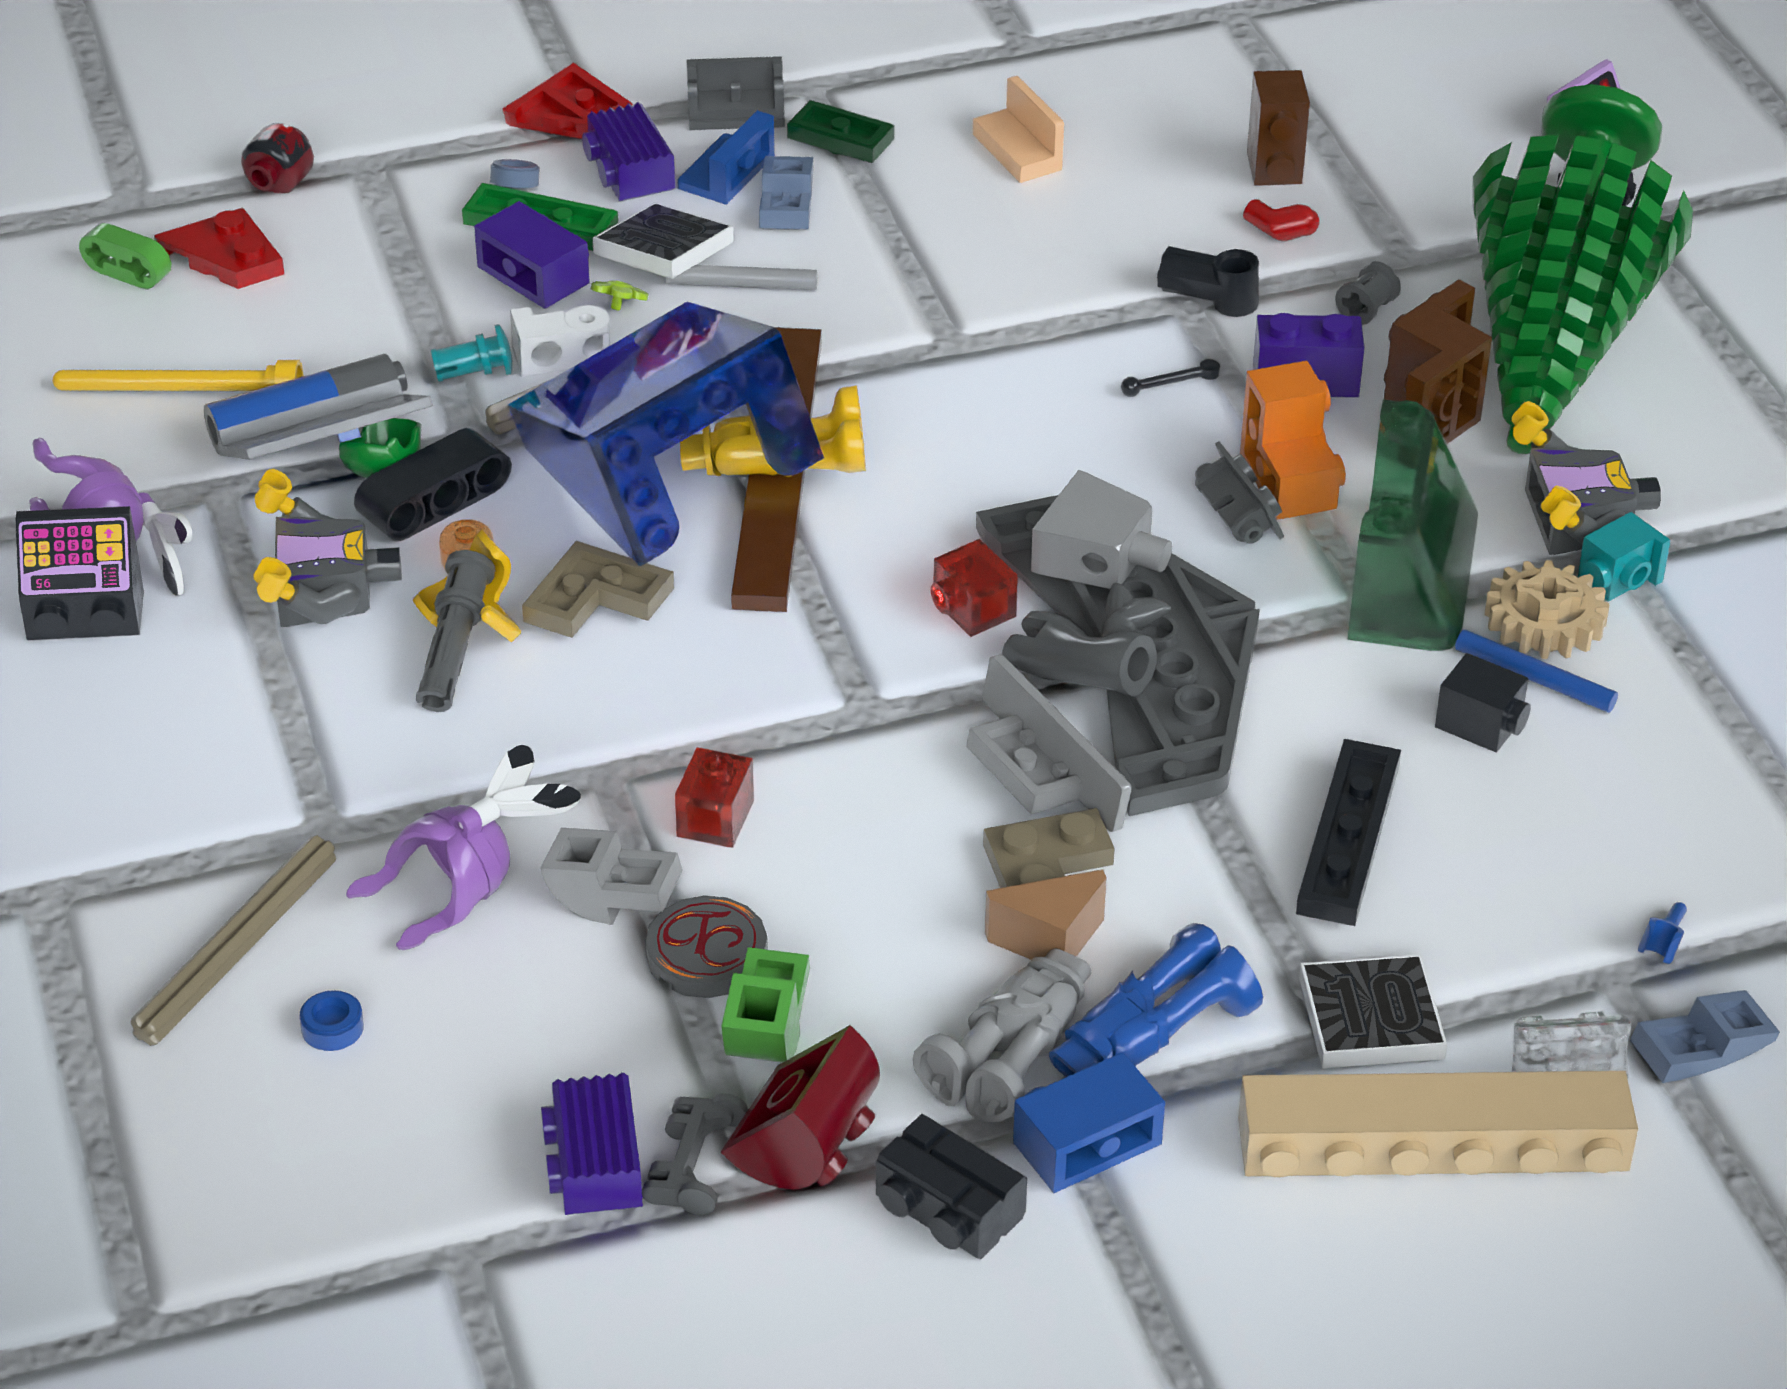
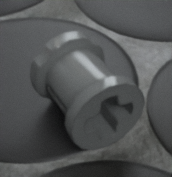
M1374 261L1360 271L1359 277L1355 282L1345 283L1339 288L1335 296L1336 306L1340 314L1345 316H1361L1362 325L1368 324L1377 315L1378 307L1394 301L1399 296L1401 291L1400 280L1390 266L1383 262Z

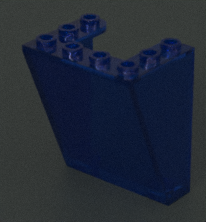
M688 301L507 404L526 450L638 566H642L666 552L674 544L679 533V521L654 457L742 405L746 404L767 463L777 473L786 476L795 475L824 459L780 331L773 326Z

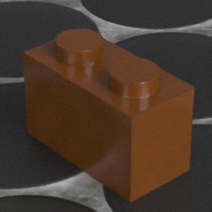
M1302 70L1253 71L1247 156L1254 186L1303 183L1310 101Z

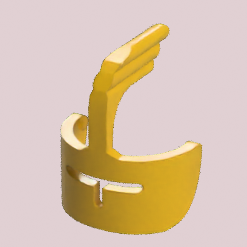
M481 529L475 535L469 551L485 555L493 562L496 569L493 581L486 585L482 601L485 603V606L480 612L481 619L510 642H513L521 634V630L498 604L500 594L510 577L511 563L508 556ZM448 576L424 588L413 598V602L419 611L436 627L438 615L436 614L434 603L438 593L444 590Z

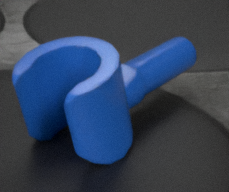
M1676 902L1664 919L1650 918L1638 946V951L1644 953L1645 950L1656 952L1664 957V963H1672L1684 935V930L1678 925L1687 912L1686 905L1682 902Z

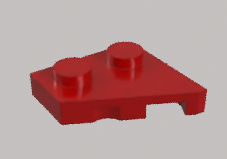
M572 63L504 107L503 113L506 123L512 127L582 139V134L588 132L587 116L591 111L597 114L600 110L606 112L610 107L616 110L619 105L625 108L628 103L632 105V102L575 63Z

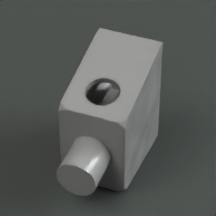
M1078 470L1032 529L1031 572L1110 589L1113 583L1122 584L1136 565L1157 572H1163L1170 560L1172 542L1151 535L1152 506L1147 500L1087 472Z

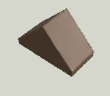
M1101 869L986 891L985 935L988 942L1030 960L1035 957H1045L1050 950L1055 948L1077 957L1104 921L1107 880L1104 870Z

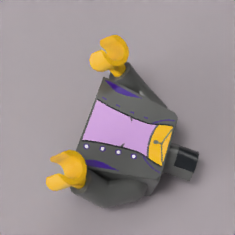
M1530 401L1524 402L1512 415L1511 419L1515 425L1513 427L1515 440L1523 445L1531 443L1525 492L1549 555L1582 550L1584 537L1629 512L1635 514L1637 510L1659 508L1661 490L1657 477L1630 479L1619 453L1613 450L1579 449L1567 445L1552 430H1543L1549 420L1546 413L1535 403Z
M269 469L264 473L258 483L259 489L255 494L256 507L264 513H275L280 510L282 516L276 517L275 558H263L253 577L259 583L256 589L261 600L270 603L277 601L280 627H290L312 622L327 624L340 617L365 613L370 609L369 582L402 580L399 547L368 549L366 529L363 522L352 519H335L321 514L299 497H295L292 500L287 496L292 489V483L284 473L275 469Z

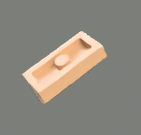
M1017 75L1008 78L1006 109L974 118L973 136L1020 183L1061 171L1064 138L1063 120Z

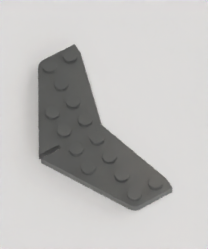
M1058 495L977 511L976 530L984 545L1060 616L1069 619L1090 638L1102 637V629L1106 621L1105 607L1110 592L1109 588L1031 572L1032 529ZM1171 553L1168 565L1163 572H1157L1136 565L1122 583L1131 591L1134 599L1143 597L1156 598L1171 607V610L1163 617L1144 628L1136 630V632L1150 636L1154 641L1157 651V665L1147 687L1140 695L1135 697L1106 689L1115 769L1126 778L1132 788L1126 811L1129 816L1212 798L1222 794L1227 789L1258 630L1260 609L1255 610L1256 602Z

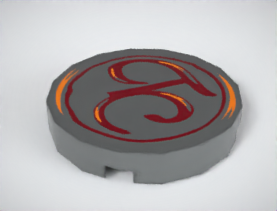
M705 895L682 899L665 908L649 924L645 940L646 959L651 974L659 982L661 977L664 981L671 983L672 990L685 996L703 998L729 994L733 973L742 974L748 947L768 950L767 933L762 919L748 906L727 897Z

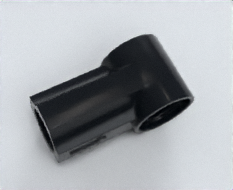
M1168 246L1162 254L1160 268L1157 272V285L1162 288V291L1213 301L1215 309L1223 315L1232 317L1246 316L1253 313L1259 305V260L1252 252L1241 249L1226 250L1215 256Z

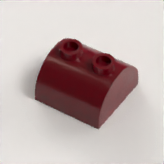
M849 1025L777 1065L721 1150V1153L742 1172L770 1186L784 1189H801L815 1182L820 1186L830 1183L843 1170L848 1161V1157L838 1149L844 1138L849 1142L857 1139L868 1129L876 1116L866 1105L877 1088L880 1079L879 1064L870 1045Z

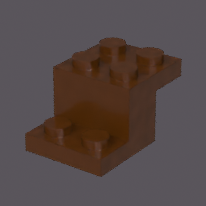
M1460 279L1442 291L1432 294L1428 300L1407 314L1399 316L1392 323L1389 331L1390 348L1388 365L1384 373L1385 391L1383 407L1402 417L1399 425L1401 436L1398 458L1413 467L1481 421L1492 337L1471 326L1475 287Z

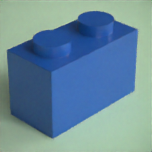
M1124 1052L1099 1063L1088 1064L1077 1073L1045 1087L1034 1088L1025 1096L1016 1099L1014 1104L1013 1144L1053 1193H1057L1161 1145L1165 1101Z

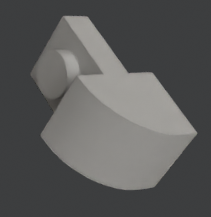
M561 827L540 867L547 887L565 907L583 918L613 925L620 909L663 912L683 871L678 853L622 849L617 831Z

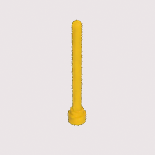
M277 360L276 365H267L266 370H59L53 375L52 382L58 390L254 391L303 377L304 374L300 360Z

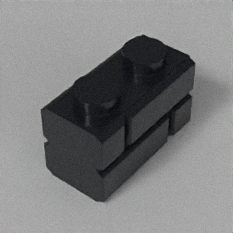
M921 1114L903 1130L902 1137L897 1136L879 1153L876 1160V1195L883 1206L893 1215L898 1217L909 1215L928 1227L934 1238L944 1247L952 1250L960 1247L981 1260L999 1243L1002 1235L1006 1236L1023 1219L1026 1212L1027 1177L928 1116Z

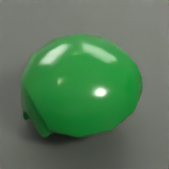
M391 418L364 426L360 433L361 437L339 444V457L350 471L361 477L368 478L372 474L421 450L422 424L411 419Z

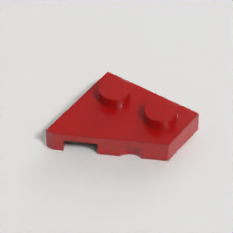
M244 208L222 211L213 217L154 235L155 241L166 250L169 256L174 252L188 258L190 269L204 275L216 276L220 282L237 289L284 275L283 258Z

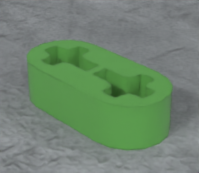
M98 224L82 237L79 242L81 256L93 270L139 288H153L171 271L172 263L170 257L157 241L112 224Z

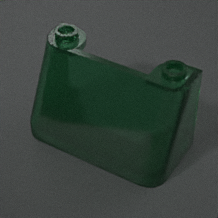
M1385 399L1382 401L1370 506L1362 518L1359 533L1347 640L1427 651H1444L1456 645L1457 638L1463 629L1478 510L1433 414L1414 401Z

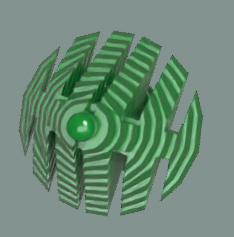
M1595 84L1573 86L1553 95L1542 112V136L1530 137L1516 179L1502 175L1512 142L1490 153L1473 176L1472 205L1476 219L1479 253L1485 254L1481 268L1483 280L1485 281L1487 310L1490 316L1494 361L1496 364H1499L1497 380L1499 392L1502 395V416L1510 424L1506 443L1511 451L1518 454H1530L1531 443L1523 445L1515 440L1513 435V427L1515 425L1511 419L1512 415L1524 402L1530 401L1538 405L1548 417V424L1543 430L1551 429L1561 416L1562 409L1564 410L1578 393L1579 387L1585 383L1594 371L1595 366L1610 349L1611 344L1624 330L1627 322L1632 320L1643 304L1644 299L1648 298L1659 282L1660 277L1670 267L1677 254L1691 238L1693 209L1684 190L1670 222L1660 219L1663 210L1662 204L1672 179V175L1651 160L1660 148L1662 123L1655 110L1642 99L1616 87ZM1554 153L1566 162L1556 187L1545 184ZM1650 161L1631 208L1623 206L1622 202L1628 186L1627 180L1631 171L1646 165Z

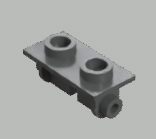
M1220 441L1215 443L1221 458L1212 464L1205 463L1196 470V488L1204 495L1214 510H1218L1221 519L1238 541L1248 544L1255 543L1263 536V532L1269 528L1273 530L1279 539H1282L1284 535L1275 516L1282 513V510L1274 495L1266 485L1259 489L1254 486L1253 483L1257 481V478L1241 454L1232 458Z

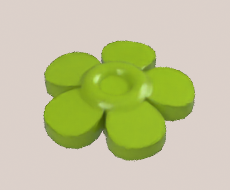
M614 280L592 282L590 288L595 292L613 296L611 309L621 310L623 298L646 301L649 296L647 292L635 288L631 284Z

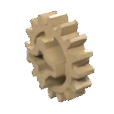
M1546 560L1543 567L1535 568L1529 561H1523L1521 572L1506 567L1504 568L1503 579L1493 578L1491 580L1490 591L1487 592L1484 615L1489 617V631H1501L1499 642L1503 645L1516 641L1520 643L1519 652L1525 654L1533 648V650L1539 651L1542 659H1548L1550 652L1558 650L1564 658H1571L1572 647L1575 646L1579 650L1587 652L1590 650L1592 640L1601 641L1609 612V603L1604 601L1606 591L1604 587L1592 588L1593 576L1590 574L1579 578L1574 576L1575 566L1569 564L1561 571L1560 568L1554 567L1552 560Z

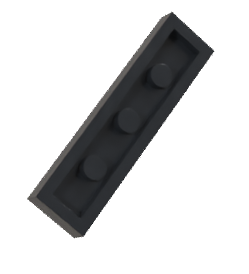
M1349 739L1343 740L1298 894L1297 915L1356 926L1397 777L1401 749Z

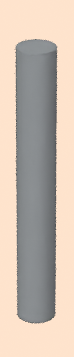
M694 265L673 279L665 277L666 284L817 290V270Z

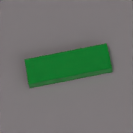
M486 183L480 184L462 209L463 224L475 226L520 201L581 237L587 242L588 250L593 251V237L619 223L618 211Z

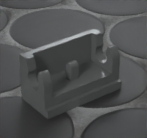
M782 56L687 59L689 130L739 129L757 110L774 115V127H785Z

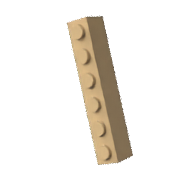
M1626 1071L1242 1075L1238 1115L1245 1176L1336 1175L1344 1177L1351 1175L1387 1174L1411 1176L1416 1174L1464 1173L1476 1175L1481 1173L1542 1174L1546 1172L1607 1173L1630 1171L1638 1133V1125Z

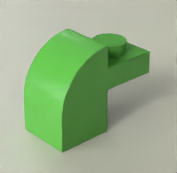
M748 947L742 974L733 973L721 1026L724 1051L727 1056L783 1063L795 1055L800 1037L799 1019L810 971L809 955Z

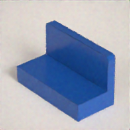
M757 110L733 135L729 133L722 134L677 179L678 189L727 205L763 168L765 156H775L774 115Z

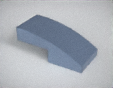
M765 156L762 171L759 228L809 229L813 157Z
M1747 990L1696 997L1689 1014L1685 1016L1638 1022L1630 1041L1661 1082L1667 1083L1701 1075L1739 1061L1775 1042L1780 1031Z

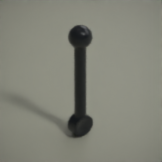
M1206 359L1200 362L1199 367L1140 380L1135 377H1127L1121 383V390L1124 395L1134 397L1143 389L1197 377L1214 380L1219 377L1220 364L1215 360Z

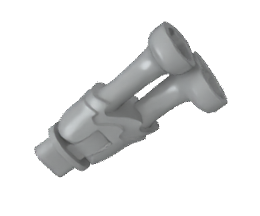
M1057 948L1050 950L1045 957L1033 958L1025 968L1006 981L996 993L979 1004L978 1009L968 1018L970 1032L959 1043L949 1035L938 1033L927 1037L914 1051L912 1061L914 1071L923 1085L936 1099L947 1106H955L966 1093V1107L969 1114L976 1120L1002 1122L1014 1115L1015 1100L1025 1095L1023 1077L1037 1056H1044L1052 1051L1064 1029L1073 1018L1077 1004L1084 997L1083 984L1092 973L1089 964L1083 959ZM993 1050H1005L998 1060L991 1059L986 1061Z

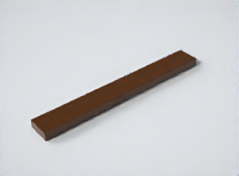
M770 327L758 409L760 416L771 414L774 415V418L781 419L812 418L822 345V329ZM793 467L791 477L780 474H749L731 593L732 609L787 612L805 468Z

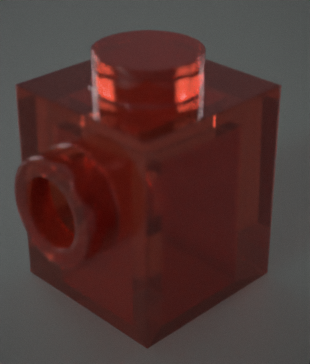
M980 539L934 558L933 584L930 589L932 600L942 614H947L970 637L1016 617L1018 574Z
M699 747L696 748L675 792L677 837L730 848L734 847L754 802L753 758Z

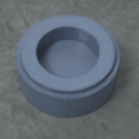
M496 160L491 163L490 182L498 186L511 188L537 187L539 185L540 167L536 163L525 160Z

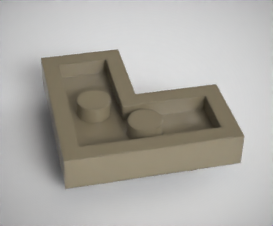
M575 541L522 604L523 622L573 638L599 605L649 621L673 591L674 572Z
M1097 808L985 828L983 832V847L1000 888L1065 876L1064 874L1114 865L1115 848Z

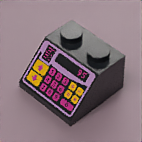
M130 506L16 511L18 593L26 639L47 640L140 635L144 588Z

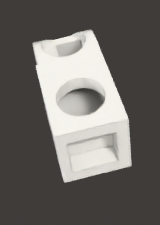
M581 305L572 308L568 312L558 311L533 315L531 307L510 309L511 347L522 377L579 368L610 354L609 314L600 307Z

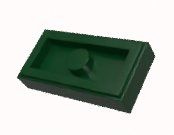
M809 100L787 123V138L826 149L833 154L846 155L869 163H873L894 140L895 125L813 100Z

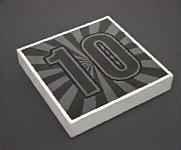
M654 202L593 237V252L597 256L673 279L734 242L733 226Z
M1421 954L1300 963L1299 981L1322 1069L1445 1059L1447 1041Z

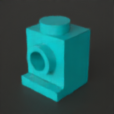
M1629 512L1584 537L1578 578L1587 574L1592 575V588L1604 587L1606 591L1605 600L1608 602L1629 590L1639 588L1647 580L1656 586L1664 580L1671 540L1633 512Z

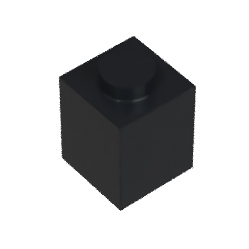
M1466 653L1440 685L1435 728L1497 753L1511 734L1518 736L1527 723L1531 710V705L1525 702L1528 677Z

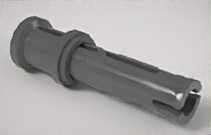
M455 551L448 556L445 563V570L448 574L444 590L438 593L434 603L436 614L438 615V623L429 649L424 674L416 693L417 703L423 702L422 707L430 711L445 712L452 706L455 687L462 668L472 627L482 620L480 612L485 606V603L482 601L486 585L490 584L495 576L496 569L493 562L485 555L475 551Z

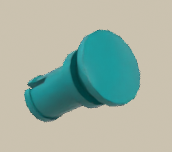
M500 324L494 325L496 336L484 338L482 333L475 335V341L437 350L436 348L431 349L438 382L483 370L485 375L493 374L492 368L504 366L506 376L512 375L511 348Z

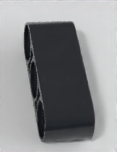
M460 429L366 478L356 491L354 506L357 512L392 540L402 541L498 491L508 480L512 463L510 457L474 429Z

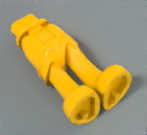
M857 385L840 388L836 393L832 411L827 415L809 419L774 418V415L771 414L731 417L716 423L713 432H711L710 425H705L702 428L703 434L680 436V458L683 471L706 468L707 475L721 476V474H780L786 477L792 476L793 467L838 470L846 473L866 471Z

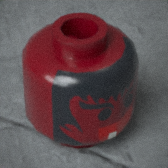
M273 123L264 127L247 144L241 156V165L250 183L259 190L274 193H290L310 172L314 163V154L305 134L293 126L282 123Z

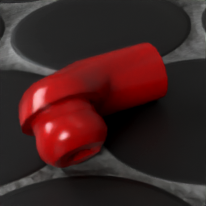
M1253 199L1246 205L1243 212L1244 220L1279 241L1309 236L1315 233L1319 227L1318 214L1309 206L1303 204L1273 209L1259 199Z

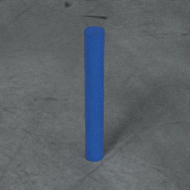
M1463 629L1457 638L1456 650L1465 654H1471L1528 677L1530 681L1607 713L1613 710L1617 702L1618 692L1471 631Z

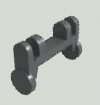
M727 1093L718 1094L713 1099L678 1097L675 1099L672 1106L673 1114L668 1117L665 1132L671 1138L681 1140L674 1162L655 1161L651 1164L647 1176L648 1181L645 1182L642 1189L644 1200L655 1205L682 1207L684 1210L695 1215H708L712 1213L716 1207L718 1196L710 1186L698 1181L693 1171L705 1136L715 1129L738 1126L748 1111L746 1103L741 1098Z

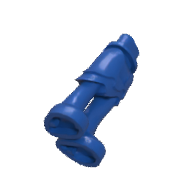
M1191 923L1172 937L1169 944L1170 949L1137 979L1132 970L1123 983L1119 982L1108 996L1091 1008L1080 1021H1077L1065 1031L1066 1041L1049 1052L1050 1061L1065 1077L1079 1072L1088 1064L1099 1063L1122 1052L1137 1066L1144 1060L1157 1054L1159 1049L1169 1045V1039L1182 1026L1211 1005L1219 1003L1223 1010L1235 1017L1248 1016L1263 1003L1261 985L1248 962L1235 947L1228 945L1221 950L1219 939L1211 928L1204 924ZM1184 979L1190 980L1166 1001L1155 1007L1154 1001Z

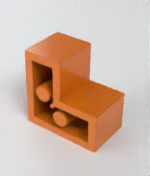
M1307 360L1250 370L1246 374L1240 454L1253 470L1257 478L1255 483L1258 488L1266 485L1280 505L1282 513L1275 516L1276 520L1337 509L1339 487L1343 486L1346 480L1343 460L1339 454H1333L1326 442L1323 429L1324 412L1329 411L1331 406L1329 388L1324 380L1318 379Z

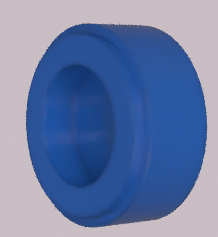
M331 990L318 993L310 997L300 1009L299 1017L302 1036L313 1048L323 1051L341 1050L354 1044L363 1033L364 1021L361 1004L353 995L347 992Z

